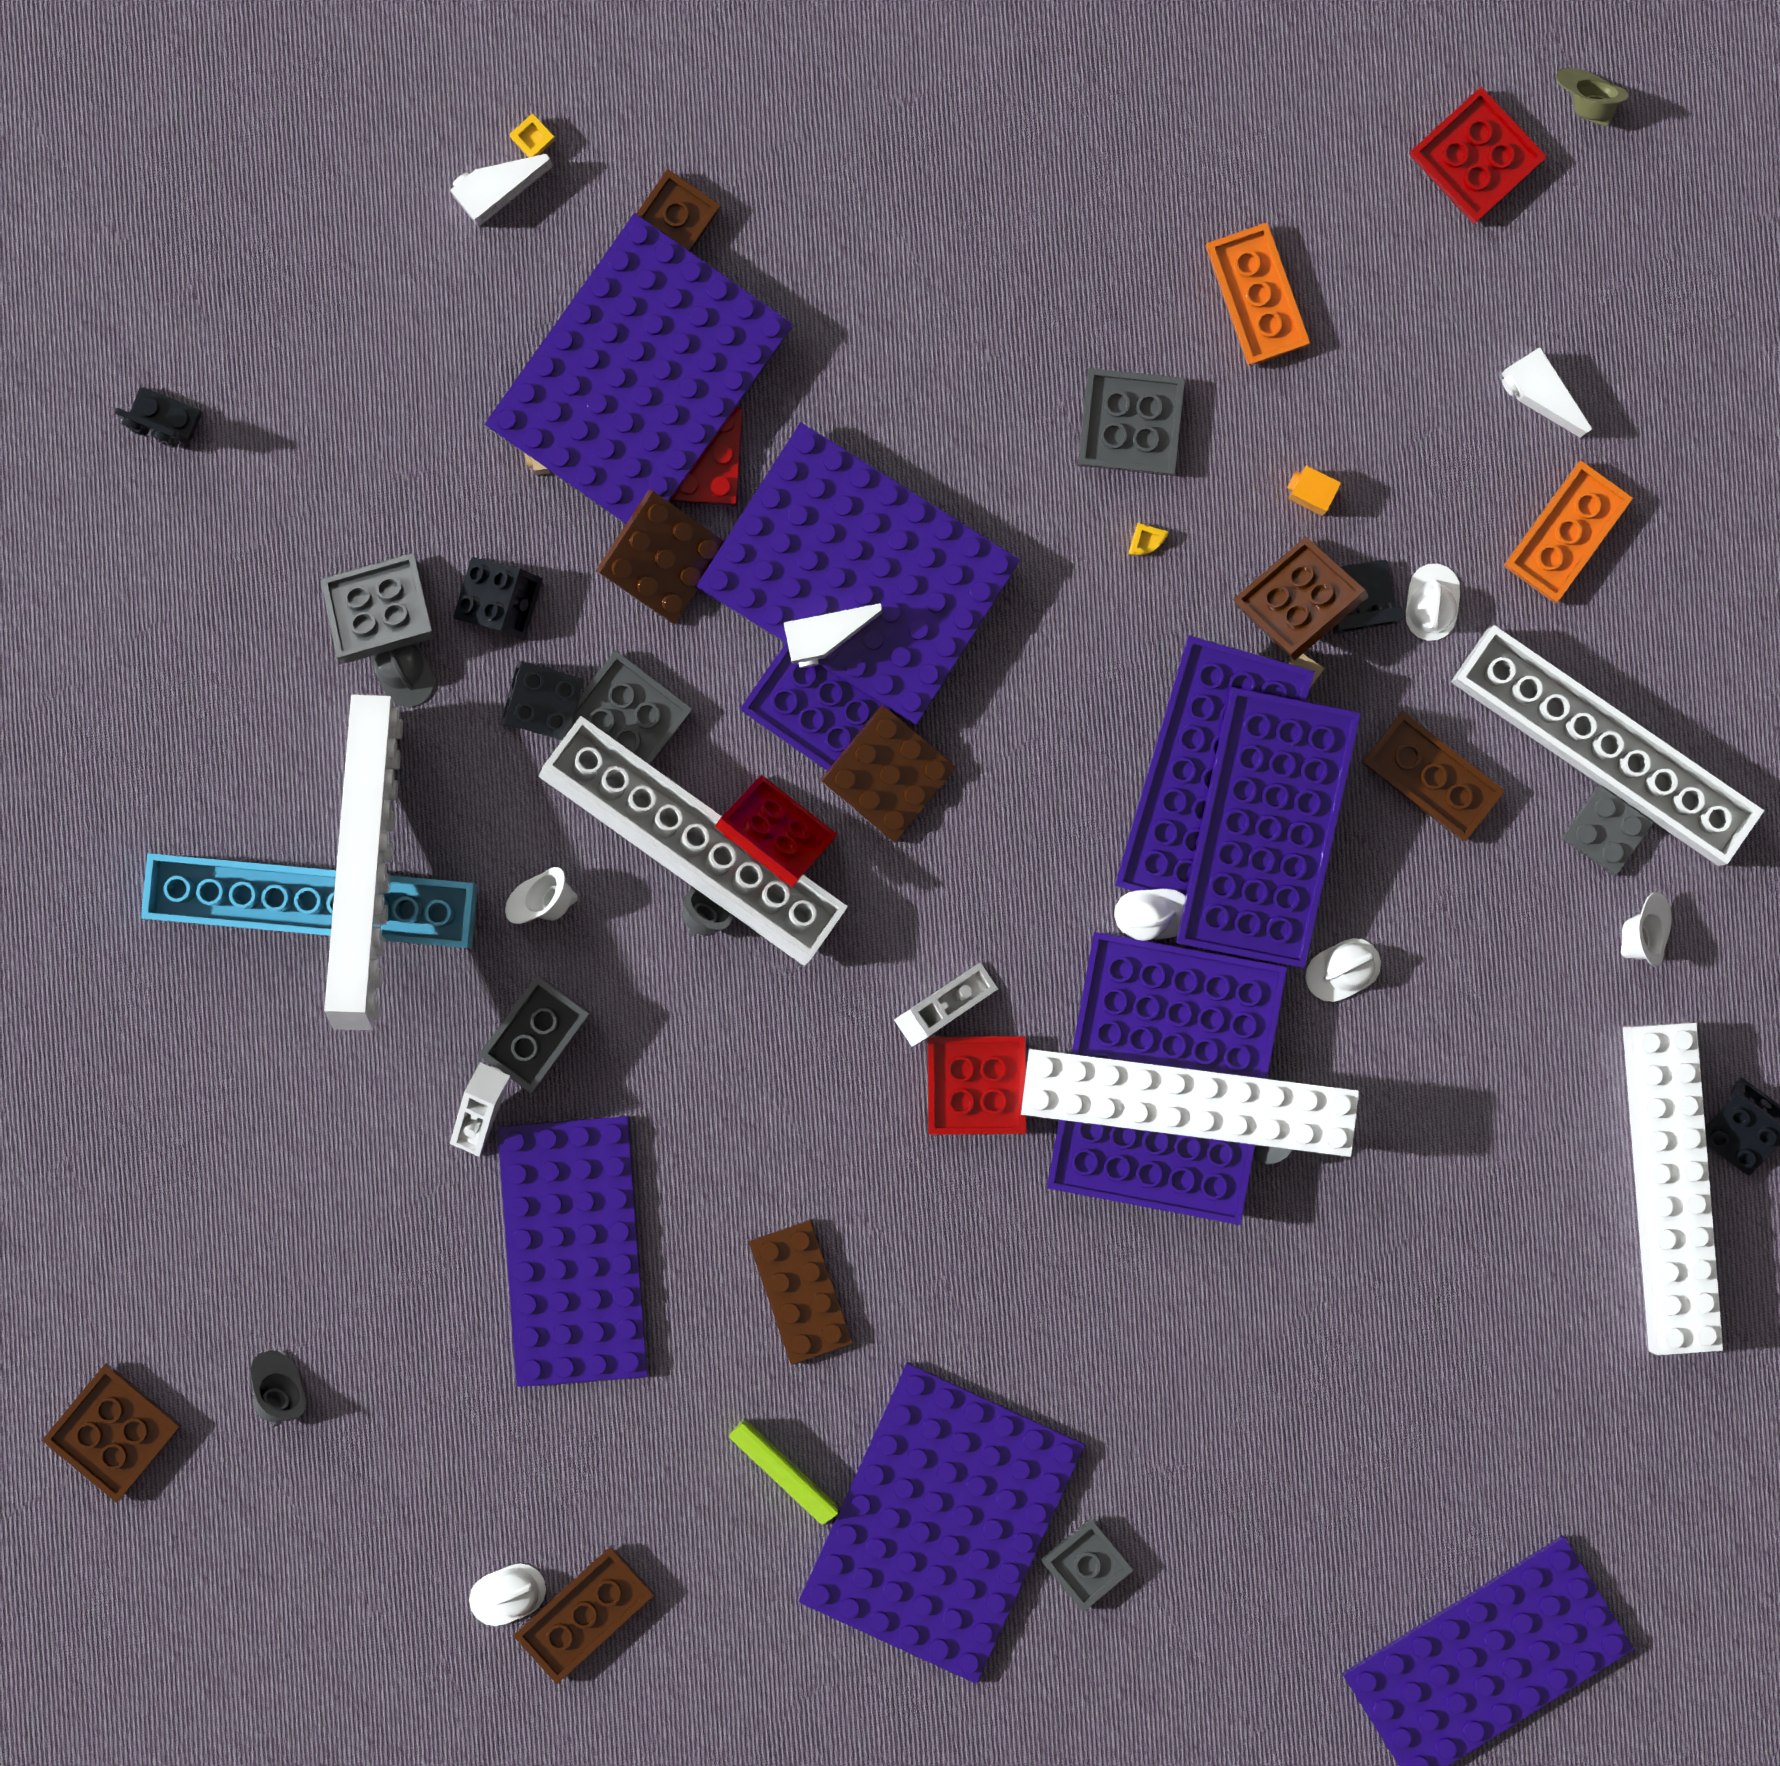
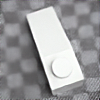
M547 154L475 169L470 174L466 172L460 175L454 181V187L450 191L479 227L550 170L553 165Z
M1540 347L1501 373L1504 377L1502 379L1504 388L1511 396L1515 395L1521 403L1580 438L1592 430Z
M881 603L784 622L792 665L799 663V668L819 665L818 659L828 656L881 615Z
M980 962L894 1019V1021L913 1047L998 990V988Z
M480 1062L464 1091L450 1141L451 1145L478 1157L481 1155L503 1100L510 1075L503 1073L496 1067L487 1066Z

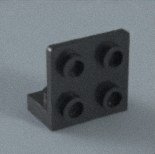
M140 386L130 412L116 408L114 414L122 419L121 425L129 428L128 430L147 437L148 433H152L151 437L159 440L158 442L177 449L178 444L189 447L203 412Z
M473 557L469 563L453 618L525 640L543 578L521 568Z
M1387 560L1341 567L1366 590L1369 597L1333 627L1334 634L1397 624L1403 620L1401 606H1395Z
M524 661L517 662L500 725L520 728L563 740L571 729L584 680Z
M1741 1077L1733 1085L1730 1101L1705 1126L1706 1145L1746 1175H1751L1780 1145V1105Z

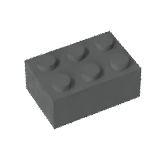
M536 975L479 1053V1056L492 1066L500 1069L503 1073L510 1075V1079L531 1094L535 1093L593 1013L542 976Z

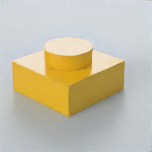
M533 113L509 134L513 142L528 158L540 155L555 141V137Z

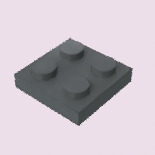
M1599 785L1561 839L1610 874L1616 876L1653 822Z
M1092 1518L1041 1559L1042 1563L1083 1612L1134 1571Z

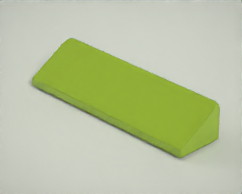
M743 1419L729 1434V1438L820 1524H825L838 1514V1505L747 1419Z

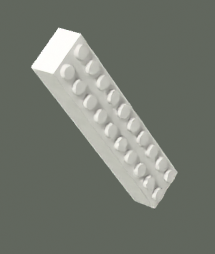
M1495 625L1485 631L1451 681L1458 688L1717 866L1729 863L1764 812L1756 804Z
M351 695L324 1009L333 1029L373 1031L374 1020L380 1019L381 1004L380 1000H377L376 990L377 988H382L383 969L379 968V956H384L386 949V939L382 936L381 927L382 925H387L388 905H384V893H389L391 886V876L387 873V862H392L393 843L389 842V831L395 830L396 815L395 811H392V800H397L398 781L394 780V769L400 768L401 756L400 750H397V739H402L403 720L399 719V708H394L391 696Z
M582 716L579 717L543 765L538 776L803 966L812 959L848 907L805 875L799 879L793 888L780 880L772 871L759 861L753 859L749 853L732 840L726 838L721 831L714 827L722 817Z
M1685 1022L1623 1027L1648 1348L1650 1352L1656 1355L1723 1351L1697 1023Z
M1029 1049L1021 1115L1351 1157L1359 1091Z

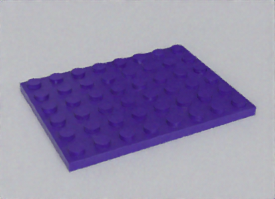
M634 213L484 424L626 524L649 489L659 494L668 502L671 501L794 325Z
M800 422L696 587L787 645L784 622L881 603V615L828 656L818 659V663L909 722L917 725L1016 569L1020 559Z
M1094 932L1071 1054L1267 1079L1287 967ZM1059 1120L1047 1188L1241 1225L1255 1145Z
M906 1362L798 1602L977 1684L1085 1446L1084 1443Z

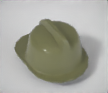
M1564 68L1556 73V80L1559 85L1573 94L1575 113L1587 121L1602 126L1609 125L1619 103L1625 102L1629 98V94L1625 89L1613 85L1589 71L1578 68Z

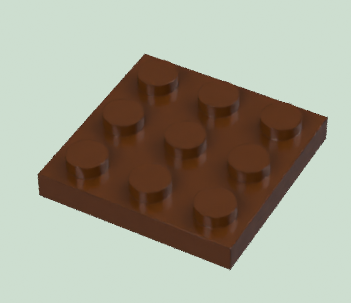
M649 489L601 561L596 572L675 625L698 591L696 585L724 541L659 494Z
M1304 537L1239 593L1233 601L1250 620L1295 661L1369 596L1361 585L1311 540Z
M881 705L820 781L891 841L896 842L957 767L890 710Z
M106 1363L41 1441L113 1501L118 1503L182 1425Z

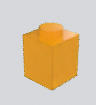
M1306 465L1301 473L1298 471L1294 472L1287 486L1288 489L1292 490L1288 499L1323 516L1327 512L1341 482Z

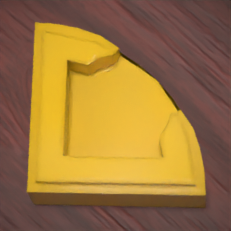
M1137 523L1128 555L1143 556L1154 552L1163 544L1168 531Z

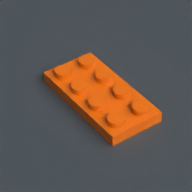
M1267 222L1206 243L1207 253L1248 367L1310 345Z
M1580 460L1503 567L1553 603H1558L1633 497Z

